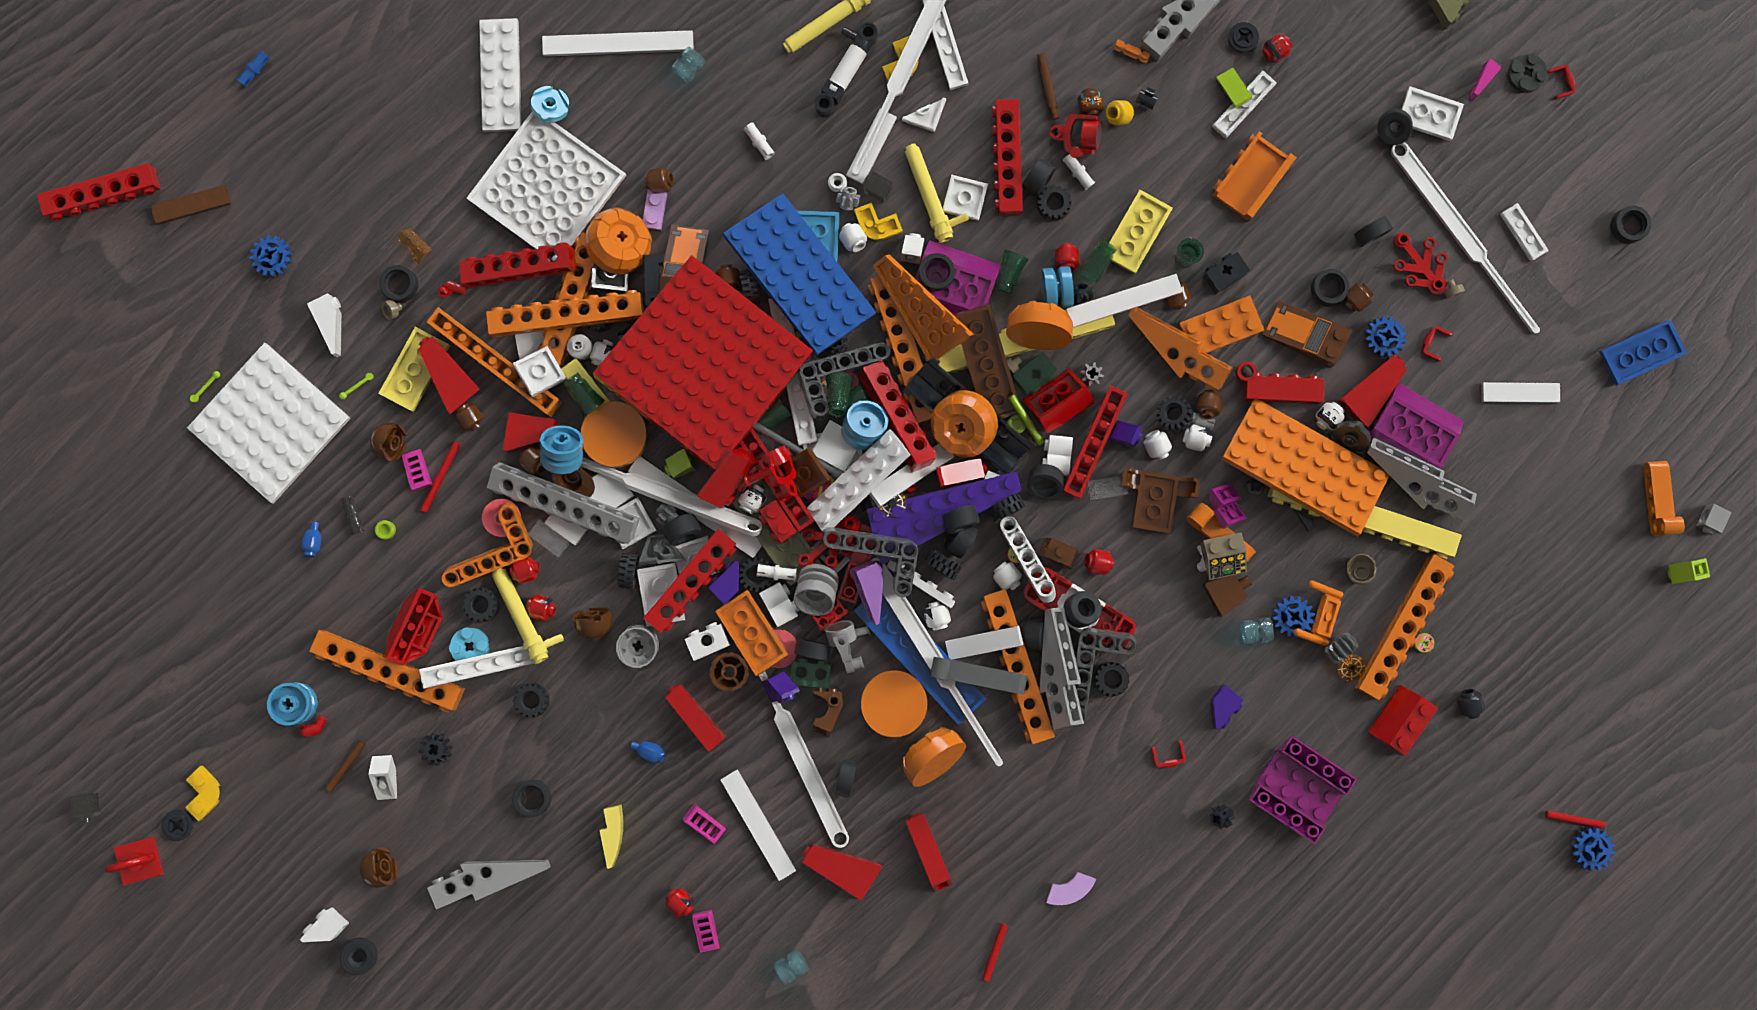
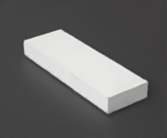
M1518 203L1500 214L1530 262L1549 251Z

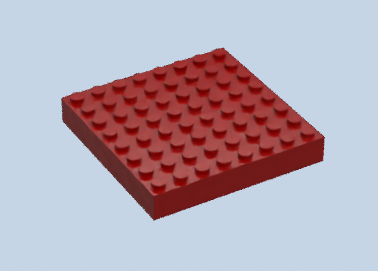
M691 255L597 367L593 375L600 383L715 472L728 453L740 445L800 371L801 366L812 356L813 350Z

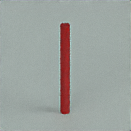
M453 441L420 510L428 512L461 445L460 443Z

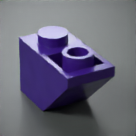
M1118 420L1108 440L1130 449L1133 445L1136 446L1143 435V433H1140L1142 427Z
M732 561L723 568L725 572L720 577L716 575L709 582L711 584L709 589L724 604L730 602L740 592V564L737 561L734 563Z
M785 672L778 673L761 681L771 703L778 701L780 704L795 698V693L799 692L798 687Z
M1222 685L1210 699L1212 726L1217 730L1220 728L1224 729L1230 722L1229 717L1233 713L1237 714L1243 706L1241 703L1244 700L1227 685Z

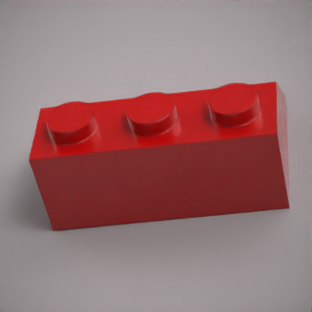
M1070 368L1023 399L1032 416L1047 434L1095 403L1088 387Z
M743 447L731 450L698 493L697 497L719 508L729 507L736 499L734 497L738 491L741 492L747 485L744 480L745 476H751L757 472L758 467L756 466L759 464V460Z
M1399 685L1368 730V733L1399 755L1406 756L1438 707L1417 693Z

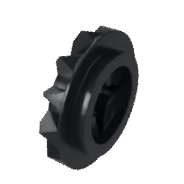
M1240 22L1232 27L1228 40L1231 43V47L1237 49V52L1243 51L1246 53L1253 50L1257 45L1259 33L1254 25L1248 22ZM1249 33V35H1248V37H1247V39H1246L1247 42H1246L1245 40L1238 41L1239 38L1241 37L1240 34H1242V35L1244 36V35H1247V34Z
M173 810L164 816L161 829L167 839L181 841L190 836L191 830L194 827L192 826L193 819L190 818L189 813L182 810ZM174 821H181L182 823L180 824V826L182 827V829L179 828L173 831L176 826L174 824Z

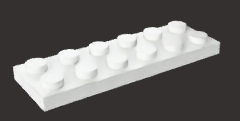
M518 19L480 20L483 132L518 131L521 127Z
M891 429L807 507L823 532L827 528H834L911 455Z

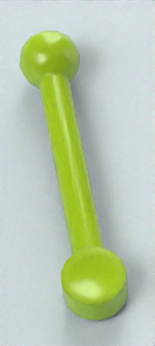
M218 371L213 372L212 377L195 395L190 396V401L198 402L199 396L215 379L220 377V373Z
M367 373L366 378L346 392H341L339 394L340 399H346L347 395L367 381H372L374 375Z

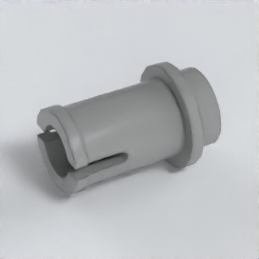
M1193 412V421L1190 420V423L1212 431L1215 419H1204L1200 413Z

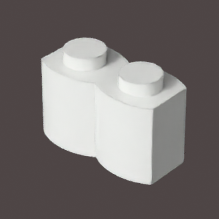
M1050 435L1048 439H1045L1044 451H1047V457L1043 458L1042 464L1053 465L1063 472L1064 477H1068L1073 438Z
M779 582L759 593L777 627L798 616L797 612L800 610L796 607L794 601H790L788 595L791 593L786 584L782 585Z

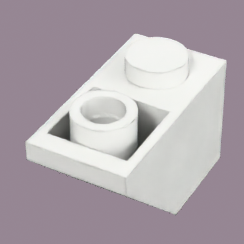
M333 907L328 910L323 909L316 916L317 921L313 925L309 924L302 933L304 935L300 940L302 942L331 941L343 931L349 922Z

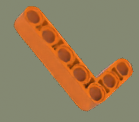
M503 504L498 514L510 543L449 566L442 575V582L445 586H457L512 564L515 561L527 558L531 554L533 548L532 541L514 504ZM510 509L513 512V516L506 517L503 514V510ZM518 527L521 533L513 534L511 528ZM520 544L527 545L529 550L526 552H522L519 550L518 546ZM507 551L511 557L504 559L500 553ZM488 558L492 561V565L486 566L482 560ZM465 566H472L474 572H466ZM448 573H453V574H455V575H456V579H455V580H450V579H448V578H447V574H448Z

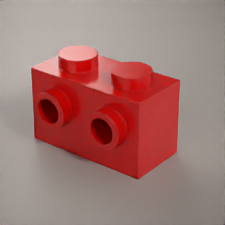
M776 500L759 510L760 516L758 518L764 526L768 525L771 530L769 534L774 542L778 541L781 545L797 534L796 529Z

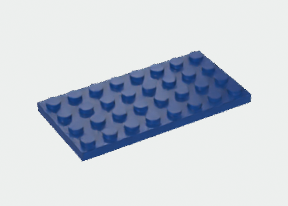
M781 194L723 233L724 239L816 356L876 314V311L784 194Z

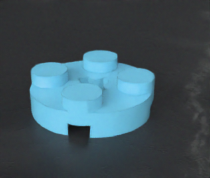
M545 86L535 90L531 98L530 107L533 114L542 123L557 122L567 116L569 99L563 91L553 90V87ZM546 102H549L550 104L554 105L552 107L547 106Z
M466 627L454 634L449 651L455 661L489 654V640L487 635L480 629ZM473 642L474 650L466 651L465 644Z

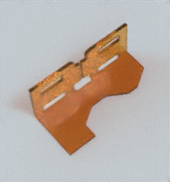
M411 228L401 231L399 235L400 242L412 250V259L419 264L423 255L432 251V249L424 241H420L419 236Z

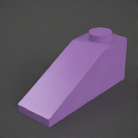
M869 560L850 569L868 620L877 625L880 623L883 590L881 574H883V570L879 563Z

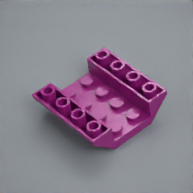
M929 240L922 260L929 254H944L954 263L955 275L953 282L945 290L937 292L925 289L952 314L988 304L1001 264ZM934 261L927 266L925 274L932 283H941L946 280L948 269L944 263ZM918 269V272H917V274H916L915 279L922 285V283L920 282V279H919V275H918L919 269Z
M1398 383L1389 396V401L1373 429L1369 430L1371 441L1373 438H1376L1441 469L1461 435L1464 421Z
M1291 735L1276 750L1255 782L1249 801L1313 844H1316L1326 829L1323 825L1343 794H1349L1358 779Z

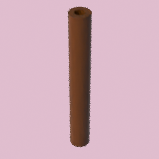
M359 740L325 787L328 792H332L366 745L364 742Z

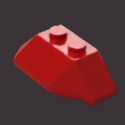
M418 587L404 601L387 637L385 659L405 665L427 653L443 619L436 594Z

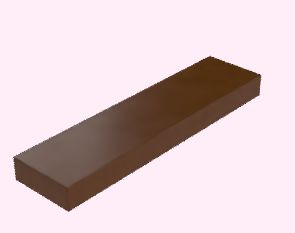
M222 185L151 205L155 223L159 225L231 205L227 187Z

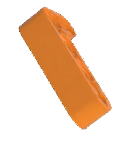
M1645 462L1643 472L1651 534L1653 536L1682 534L1685 524L1681 516L1675 517L1668 462Z
M1204 503L1197 504L1186 518V521L1207 539L1235 534L1229 528L1223 529L1214 516V511ZM1244 541L1246 560L1248 562L1256 551Z

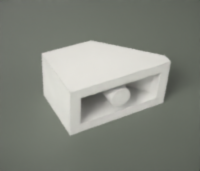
M911 233L910 236L905 235L901 261L920 264L924 245V238H921V235Z
M392 755L373 756L368 775L377 800L397 799L396 767Z

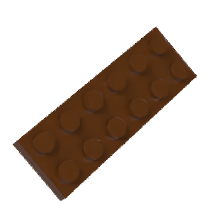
M990 303L953 314L974 334L962 342L961 346L975 392L989 401L999 417L1005 418L1017 414L1008 400V397L1013 394L1017 398V394Z

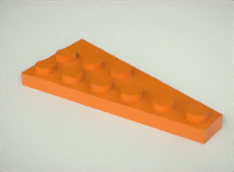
M885 255L872 265L928 360L933 355L936 357V360L940 359L974 335L891 255Z

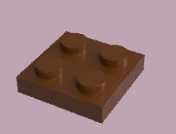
M810 446L791 458L797 474L793 481L800 498L831 479ZM780 465L779 468L781 469L783 474L786 475L785 468L783 467V465Z

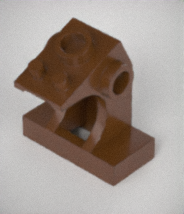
M818 688L817 691L813 692L812 696L825 702L827 713L825 716L815 719L812 730L830 737L843 706L842 692H838V689H826V692H822L823 688Z

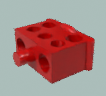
M837 597L835 598L837 605L831 612L821 615L820 618L812 615L819 625L821 632H824L825 628L829 625L839 622L849 615V611L844 609Z

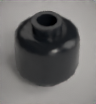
M1465 689L1457 697V704L1461 715L1475 719L1484 712L1485 704L1482 694L1475 691V689Z

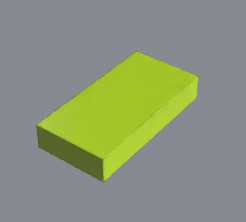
M1234 68L1217 76L1218 83L1235 108L1252 100V95Z

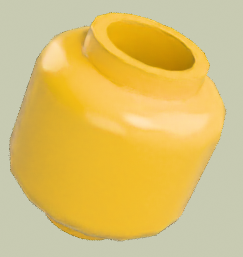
M1125 100L1112 101L1106 108V118L1113 125H1126L1130 123L1134 116L1133 106Z

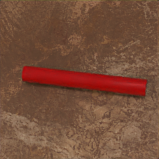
M1549 810L1545 813V817L1549 819L1605 829L1606 826L1604 821Z
M1001 923L982 977L985 981H990L1009 926L1005 923Z

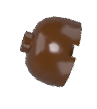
M383 423L377 426L370 436L372 452L380 459L393 462L392 460L400 459L407 446V442H404V436H407L405 428L396 423Z
M608 607L589 608V612L584 613L581 610L572 616L578 634L585 638H590L591 641L602 639V636L612 626L611 610Z
M723 653L717 656L710 668V678L713 684L718 689L724 691H735L741 688L746 683L749 675L746 661L735 653Z
M379 847L371 850L364 855L360 862V876L371 887H386L392 885L393 880L397 879V861L395 858L391 859L389 855L391 851L387 848Z

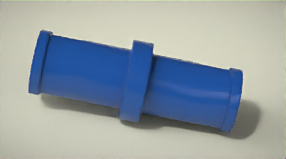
M260 50L252 62L247 63L246 66L248 67L237 80L247 87L252 79L261 73V68L270 57Z

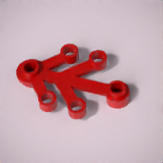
M1404 232L1397 234L1393 239L1394 246L1398 249H1404L1415 264H1408L1403 260H1397L1393 264V269L1396 272L1407 271L1424 274L1427 280L1417 279L1415 275L1407 276L1404 281L1405 285L1408 287L1428 288L1434 295L1442 294L1447 288L1446 280L1443 278L1444 263L1448 260L1447 254L1441 252L1435 256L1436 269L1434 274L1430 270L1432 249L1436 246V240L1432 237L1424 240L1422 259L1410 244L1409 235ZM1400 237H1404L1406 242H1401ZM1427 241L1432 242L1431 247L1427 245ZM1439 256L1444 258L1443 262L1439 261ZM1397 263L1402 264V269L1397 268ZM1409 278H1412L1414 280L1413 284L1409 283ZM1435 282L1440 283V288L1435 286Z
M847 516L834 528L859 531L860 521L855 516ZM853 522L852 526H847L849 523ZM806 529L803 532V538L807 542L823 541V533ZM830 533L826 537V540L829 542L837 539V535L834 533ZM807 534H812L810 538H806ZM849 536L846 539V543L852 545L853 536ZM823 542L811 553L801 555L798 559L801 569L807 565L815 564L814 560L830 547H827ZM830 548L829 556L825 560L826 565L831 569L836 568L838 565V549ZM841 550L844 556H850L853 551L844 552V550ZM808 559L807 563H802L803 560ZM830 560H835L833 564H829Z

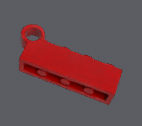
M1243 362L1236 368L1235 374L1237 379L1244 382L1243 401L1259 399L1262 402L1321 404L1324 402V379H1319V376L1309 375L1307 378H1299L1300 375L1296 374L1288 375V377H1280V374L1261 376V373H1257L1255 365L1251 362ZM1242 367L1250 368L1252 372L1250 378H1245L1241 375L1240 370Z

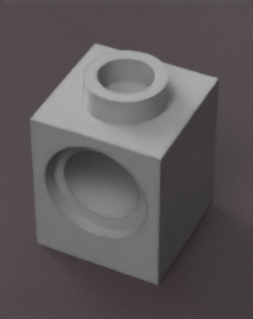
M1716 504L1706 505L1696 526L1702 528V532L1708 535L1722 533L1732 512Z

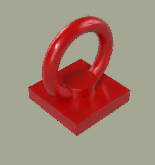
M155 837L115 847L117 863L108 865L104 869L106 873L120 871L123 885L164 874Z

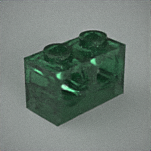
M797 658V662L792 661L791 680L798 686L829 688L831 665H827L828 661L816 660V663H808V659ZM800 666L805 667L807 670V674L803 678L798 677L796 674V670ZM818 668H823L826 671L824 679H818L815 676Z

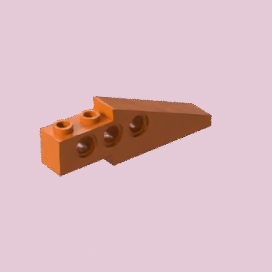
M1137 307L1131 309L1128 316L1180 378L1188 373V377L1195 381L1201 380L1205 382V386L1209 389L1219 390L1222 388L1233 367L1199 350L1203 342ZM1171 348L1178 351L1177 358L1171 356ZM1191 357L1195 360L1194 367L1187 364V358ZM1204 367L1211 368V376H1207L1204 373Z

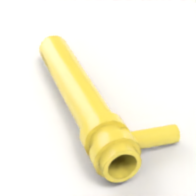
M843 0L785 39L783 43L784 48L788 53L795 52L851 13L861 10L863 5L867 6L870 4L871 0Z
M916 144L908 145L905 147V154L929 214L931 228L935 230V238L938 239L939 243L949 241L953 238L952 227L969 220V217L965 213L951 220L948 219V216L944 214L919 147Z
M502 567L492 571V578L524 641L523 646L526 651L528 650L530 660L534 664L548 659L547 648L564 641L562 634L543 641L541 636L537 634L506 569Z

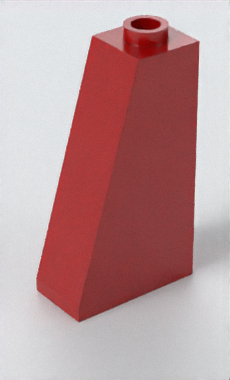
M433 336L430 339L426 337L419 343L421 347L418 348V351L447 411L451 414L480 389Z
M1396 355L1391 356L1340 398L1338 402L1354 421H1360L1364 424L1365 428H1368L1406 372L1405 362L1400 357H1396Z
M675 684L667 691L668 695L665 697L708 752L726 738V735L682 684L679 686Z
M916 813L909 816V820L906 823L934 891L937 892L953 885L924 813L921 815Z
M813 844L811 848L807 846L801 855L804 857L802 863L859 900L863 899L882 869V865L878 862L817 844Z

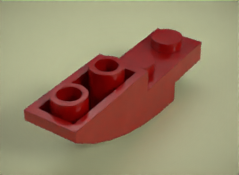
M862 524L859 532L872 533V529L870 526ZM873 539L865 542V546L868 548L875 545ZM853 551L837 598L856 604L859 593L850 569L871 560L872 554Z

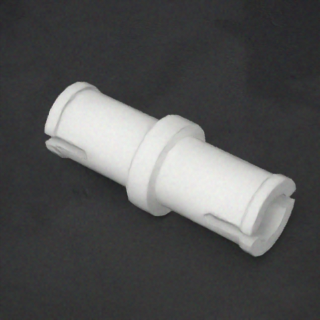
M754 123L748 124V129L745 127L744 131L752 140V145L755 148L757 147L765 160L772 157L770 154L774 155L775 152L766 142V137L761 135Z
M1069 154L1062 160L1073 173L1072 176L1078 179L1085 190L1095 183L1085 171V166H1081L1076 158H1072Z
M758 564L757 576L774 578V580L785 579L795 581L797 569L779 567L780 565L775 567Z

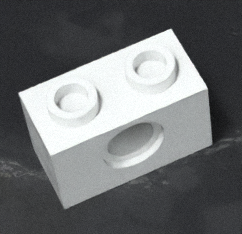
M715 622L706 626L707 630L703 632L696 630L688 634L689 638H686L685 641L693 661L731 646L722 624L717 625ZM705 635H709L712 638V643L709 646H705L702 643Z

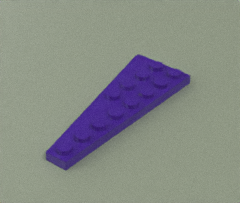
M1016 471L904 499L903 506L906 508L901 507L902 500L897 501V504L901 506L896 505L891 508L890 512L892 514L889 513V516H887L888 513L886 512H889V506L884 507V509L882 507V510L878 506L868 508L867 513L873 534L910 539L918 546L946 531L942 519L944 513L966 505H975L977 513H980L1021 491V486ZM886 543L884 549L887 551L892 550L894 543ZM912 545L905 546L904 553L914 547ZM878 555L880 564L894 559V557Z

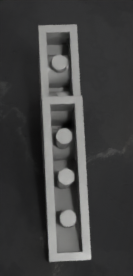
M1176 0L1164 6L1159 14L1161 17L1154 24L1155 28L1153 31L1150 32L1148 30L1142 37L1143 43L1141 48L1150 53L1155 60L1159 61L1181 34L1189 38L1221 0ZM1181 6H1187L1190 11H1184ZM1173 19V20H1175L1178 24H1177V25H1172V24L1169 22V20ZM1162 33L1166 38L1160 39L1157 34Z
M1376 438L1372 439L1367 453L1422 509H1425L1427 504L1437 510L1448 513L1453 518L1464 521L1475 504L1476 493L1443 478L1445 471Z
M1064 607L1045 610L1040 693H1046L1053 728L1057 730L1084 724L1075 686L1081 684Z
M548 860L464 862L460 864L463 872L461 869L449 873L450 878L444 880L442 876L431 881L433 885L427 889L435 908L439 909L470 894H473L475 901L547 870L551 866ZM484 867L490 868V877L484 875ZM466 875L472 876V885L466 883ZM448 883L454 884V892L448 890Z

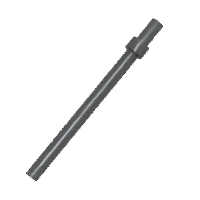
M759 423L753 427L754 430L781 446L785 445L786 449L789 448L796 455L803 451L800 447ZM818 459L826 472L832 475L833 479L837 480L844 471L838 468L835 469Z

